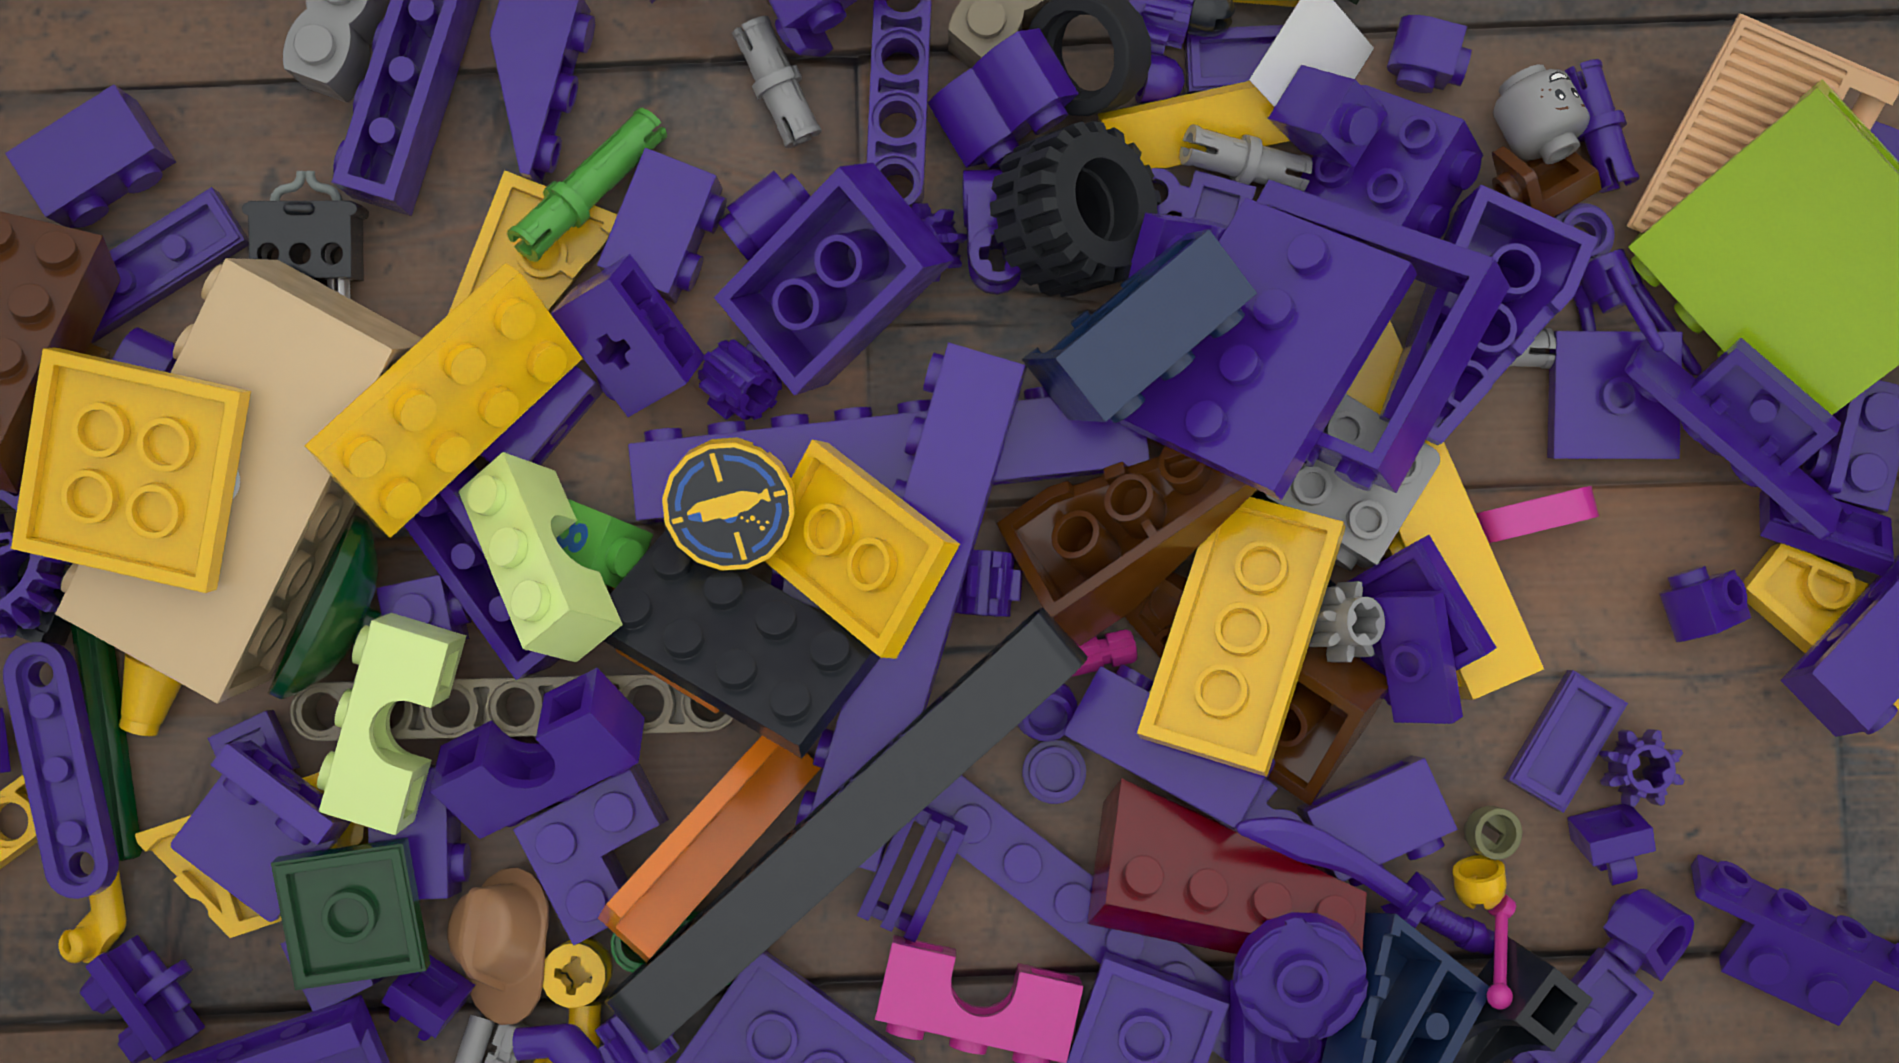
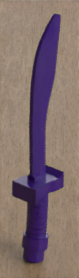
M1254 818L1239 822L1235 826L1240 835L1296 861L1329 868L1358 880L1390 902L1380 906L1385 913L1397 914L1414 928L1420 922L1440 935L1454 941L1457 947L1471 953L1479 952L1483 955H1489L1494 950L1495 932L1486 928L1485 924L1471 917H1462L1438 904L1437 902L1446 900L1430 879L1418 871L1405 883L1360 851L1326 831L1290 818Z

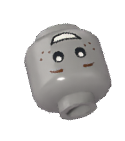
M1537 64L1517 72L1500 86L1499 93L1501 96L1495 103L1493 116L1511 150L1518 158L1522 160L1542 158L1545 164H1552L1568 157L1580 147L1577 138L1587 128L1590 114L1565 71L1560 69L1546 70L1544 65Z

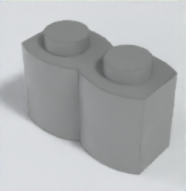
M306 0L307 9L294 21L284 43V69L305 88L348 103L355 96L360 82L365 79L370 64L369 45L373 42L378 24L385 17L390 0Z

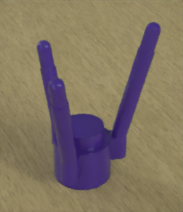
M1624 249L1609 252L1588 262L1580 281L1582 285L1578 287L1573 297L1579 311L1582 331H1597L1593 312L1594 305H1599L1602 314L1612 312L1626 305L1651 348L1656 352L1662 351L1665 344L1657 329L1659 332H1677V330L1643 284L1639 273L1630 264ZM1682 339V363L1690 374L1697 376L1702 372L1701 365Z

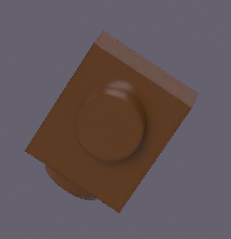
M1505 146L1492 152L1497 174L1492 179L1493 189L1551 217L1557 216L1602 190L1598 170L1576 152L1552 164H1545L1542 158L1524 163Z

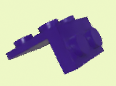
M1361 85L1386 111V118L1354 168L1313 155L1311 159V174L1303 172L1300 177L1309 180L1304 192L1441 239L1447 229L1450 212L1462 191L1470 188L1478 177L1481 159L1484 156L1464 119L1367 85Z

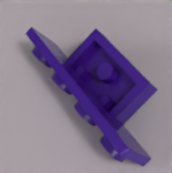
M1742 338L1736 341L1696 379L1664 351H1654L1647 339L1635 349L1625 371L1631 377L1635 388L1640 394L1650 401L1663 404L1681 420L1684 430L1690 437L1701 444H1709L1730 462L1732 470L1739 479L1749 486L1759 487L1776 501L1784 516L1794 526L1803 530L1808 529L1822 541L1835 532L1842 505L1802 471L1799 466L1838 434L1841 422Z
M1697 855L1692 862L1691 870L1696 897L1745 920L1719 956L1721 972L1837 1026L1841 1024L1874 980L1899 991V943H1891L1870 933L1861 923L1848 916L1839 915L1835 917L1813 907L1801 895L1786 888L1777 890L1751 878L1745 870L1731 862L1720 861L1718 863L1703 855Z

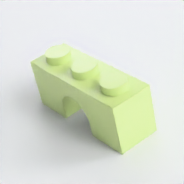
M502 452L458 491L523 649L578 662L623 625L600 572L576 563L564 552L556 540L577 519L555 470Z
M394 613L371 620L370 626L365 625L361 629L352 653V662L359 665L353 689L348 688L343 693L335 714V726L341 728L335 752L330 751L327 754L318 775L317 787L324 791L319 812L392 835L398 834L415 821L432 760L409 753L396 743L390 730V714L397 701H408L432 708L449 698L467 635Z

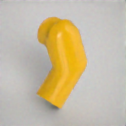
M119 870L113 883L106 890L89 896L91 910L76 928L65 930L60 936L58 943L59 951L67 962L79 963L82 961L90 963L97 956L104 952L107 953L124 932L127 925V917Z

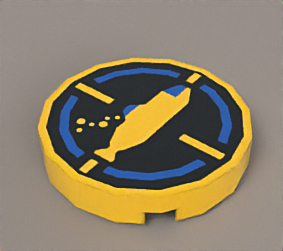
M738 437L711 439L689 450L671 471L662 497L665 525L677 547L697 563L722 571L748 569L771 558L787 539L796 512L794 483L783 463L771 452L767 453L761 447L754 446L753 442Z

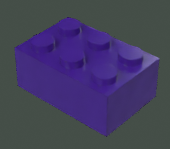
M873 162L840 166L719 291L714 299L795 396L828 385L954 261V258Z

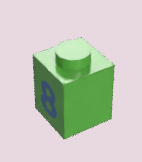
M568 499L577 521L556 538L558 544L576 563L600 572L604 583L616 588L644 556L653 533Z

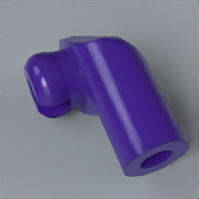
M574 1024L521 1027L514 1030L512 1046L517 1061L549 1058L552 1063H604L599 1049Z

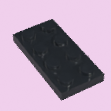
M668 529L663 532L610 594L623 625L603 640L604 642L801 759L880 659L877 654L838 622L743 569L722 571L697 563L677 547Z

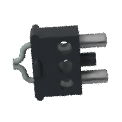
M296 171L295 180L292 183L277 187L271 194L270 201H248V203L243 204L242 212L248 215L249 259L272 260V253L278 248L279 257L277 260L316 281H327V287L349 299L350 281H364L363 220L369 217V211L353 201H342L341 195L335 187L317 181L315 171ZM306 179L312 189L330 195L332 201H280V198L286 193L296 192L303 186ZM310 248L311 257L304 264L303 253L306 249ZM339 248H342V259L336 264L334 254Z

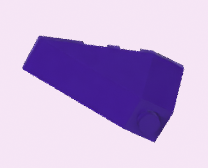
M1484 185L1478 186L1457 206L1443 240L1495 258L1510 288L1426 438L1427 441L1436 445H1440L1489 392L1492 385L1517 357L1524 353L1541 330L1575 296L1598 241V238ZM1429 284L1425 285L1379 419L1390 422L1459 295Z

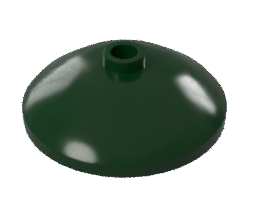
M353 515L346 526L288 643L268 691L269 695L279 699L294 696L328 676L343 660L352 643L355 644L361 629L365 625L370 626L371 620L381 616L380 612L369 608L376 591L379 569L373 533L367 520Z

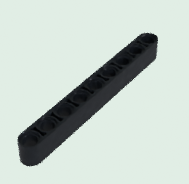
M1043 607L1036 610L659 948L648 962H644L608 996L605 1004L649 1051L654 1050L1062 686L1086 662L1088 656Z

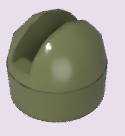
M1484 806L1475 809L1468 817L1467 822L1464 824V835L1469 846L1477 854L1494 860H1502L1511 856L1518 849L1522 839V827L1517 816L1511 811L1497 806ZM1484 824L1500 834L1496 843L1481 833Z

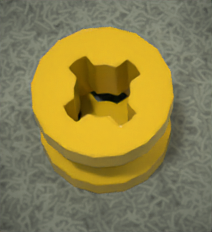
M587 938L574 946L571 940L563 942L545 959L543 988L546 995L556 1004L566 1008H581L593 1002L609 985L613 975V961L608 950L599 941ZM561 972L568 973L569 977L573 980V987H571L572 982L567 978V975L561 974Z

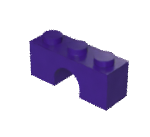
M595 668L544 694L536 740L539 743L530 744L514 740L491 720L441 745L430 792L481 839L504 827L515 826L527 816L556 802H565L574 797L579 791L610 776H619L628 771L633 765L639 763L645 717L598 668Z

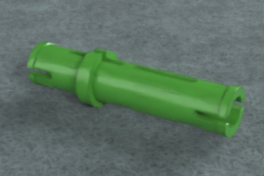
M638 108L617 131L562 182H551L543 191L544 199L521 221L507 231L510 242H515L519 238L522 239L514 246L516 250L528 260L538 262L543 254L571 227L576 226L580 228L590 218L589 210L639 163L645 147L653 150L658 144L666 140L667 131L664 127H660L655 132L652 131L661 121L649 110Z

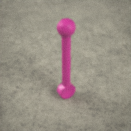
M1507 894L1493 909L1488 910L1495 917L1493 985L1488 988L1486 997L1488 1003L1498 1010L1506 1009L1513 1000L1512 991L1507 986L1508 919L1516 910V902Z

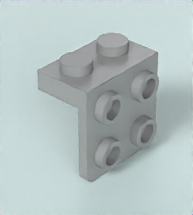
M1345 394L1323 433L1373 452L1389 423L1379 419L1380 415ZM1424 442L1397 493L1373 484L1370 491L1356 488L1340 479L1334 473L1336 467L1317 460L1313 467L1305 465L1301 467L1282 501L1264 492H1261L1258 499L1343 521L1345 532L1335 564L1348 571H1352L1355 564L1362 568L1378 565L1439 466L1440 456L1436 449Z

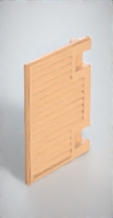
M1739 13L1626 226L1640 233L1646 231L1799 101L1800 97L1820 80L1823 79L1842 101L1849 88L1861 92L1851 110L1869 130L1873 127L1886 103L1893 105L1899 94V81Z

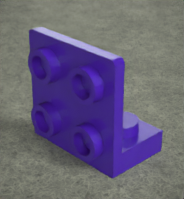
M252 740L227 743L211 763L212 767L222 773L221 777L172 840L171 848L265 920L272 922L279 919L281 914L271 862L278 856L331 849L351 822L319 812L323 794Z

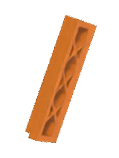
M762 735L609 900L598 919L645 962H648L812 780L821 767L813 765L814 759L806 753L801 759Z

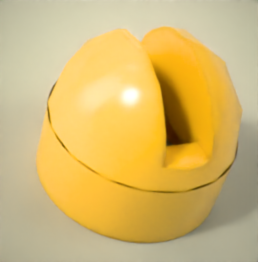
M1476 855L1461 859L1453 866L1452 873L1456 894L1459 900L1468 908L1475 909L1477 904H1484L1486 910H1491L1504 898L1507 882L1505 866L1502 861Z

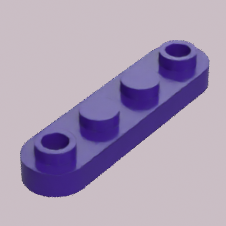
M28 642L17 647L8 656L3 668V683L44 874L51 888L58 894L72 899L84 898L103 892L113 883L118 873L119 858L76 661L65 647L53 642ZM45 663H48L53 670V678L47 686L40 679V670ZM85 852L89 853L94 860V869L90 875L86 874L80 866V859Z

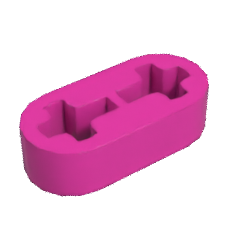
M1587 486L1476 513V516L1488 543H1493L1599 517L1592 486Z

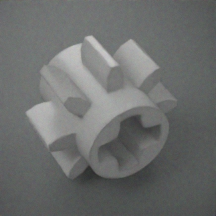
M1338 582L1336 587H1327L1309 647H1327V662H1352L1354 657H1372L1374 655L1372 645L1379 641L1384 632L1385 616L1382 607L1374 598L1362 597V582Z

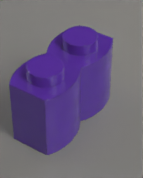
M1040 28L1017 31L1000 42L979 59L971 69L955 78L935 94L928 102V105L966 168L986 163L989 169H995L999 167L1005 156L1014 153L1013 149L1019 146L1018 142L1031 130H1033L1035 135H1039L1062 122L1068 116L1064 107L1079 93Z

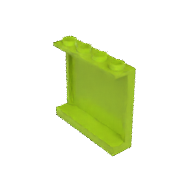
M1822 79L1801 96L1792 108L1643 233H1639L1628 248L1635 254L1631 258V262L1643 279L1654 287L1662 284L1678 301L1674 305V309L1680 319L1697 334L1705 330L1721 348L1717 352L1718 358L1736 341L1742 338L1833 415L1899 365V161Z

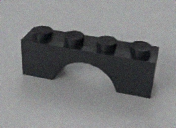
M1508 937L1507 986L1513 994L1512 1003L1506 1009L1498 1010L1493 1008L1486 1000L1453 1063H1503L1523 1052L1535 1050L1554 1052L1592 1002L1593 998L1554 966ZM1494 955L1477 976L1490 987L1493 985Z

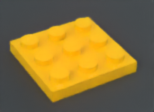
M43 348L11 549L202 593L217 590L251 391L60 348Z

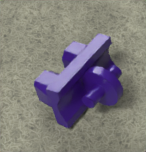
M137 935L119 947L97 956L85 966L91 976L80 989V994L93 1011L105 1014L113 1008L117 1009L129 1026L118 1035V1046L131 1063H138L149 1057L156 1061L193 1038L205 1028L189 1005L192 1001L179 985V982L193 971L186 959L167 968L154 950L150 952Z

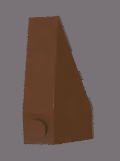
M1166 446L1163 448L1160 456L1131 466L1120 462L1103 468L1104 475L1076 485H1072L1067 480L1047 487L996 524L1041 606L1071 639L1081 646L1133 611L1257 489Z
M1174 572L1133 611L1124 616L1160 658H1162L1187 582V578ZM1308 646L1273 757L1276 764L1268 777L1309 806L1319 796L1362 735L1389 690L1387 677L1358 657H1354L1352 662H1327V647Z

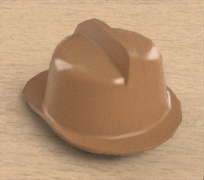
M521 868L502 869L489 877L482 887L470 889L454 906L447 928L450 952L466 972V979L475 984L470 994L475 1006L487 1019L499 1025L517 1024L531 1015L540 1000L544 981L549 903L542 884L534 874Z

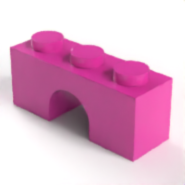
M893 935L875 1020L887 1023L886 1032L912 1040H923L925 1032L950 1037V1047L972 1054L984 1055L987 1053L988 1046L1013 1051L1012 1060L1016 1063H1051V1060L1067 1063L1084 987L1080 977L1018 963L1012 988L1003 1000L991 1006H974L958 996L951 982L956 959L955 948L916 940L914 943L902 936Z

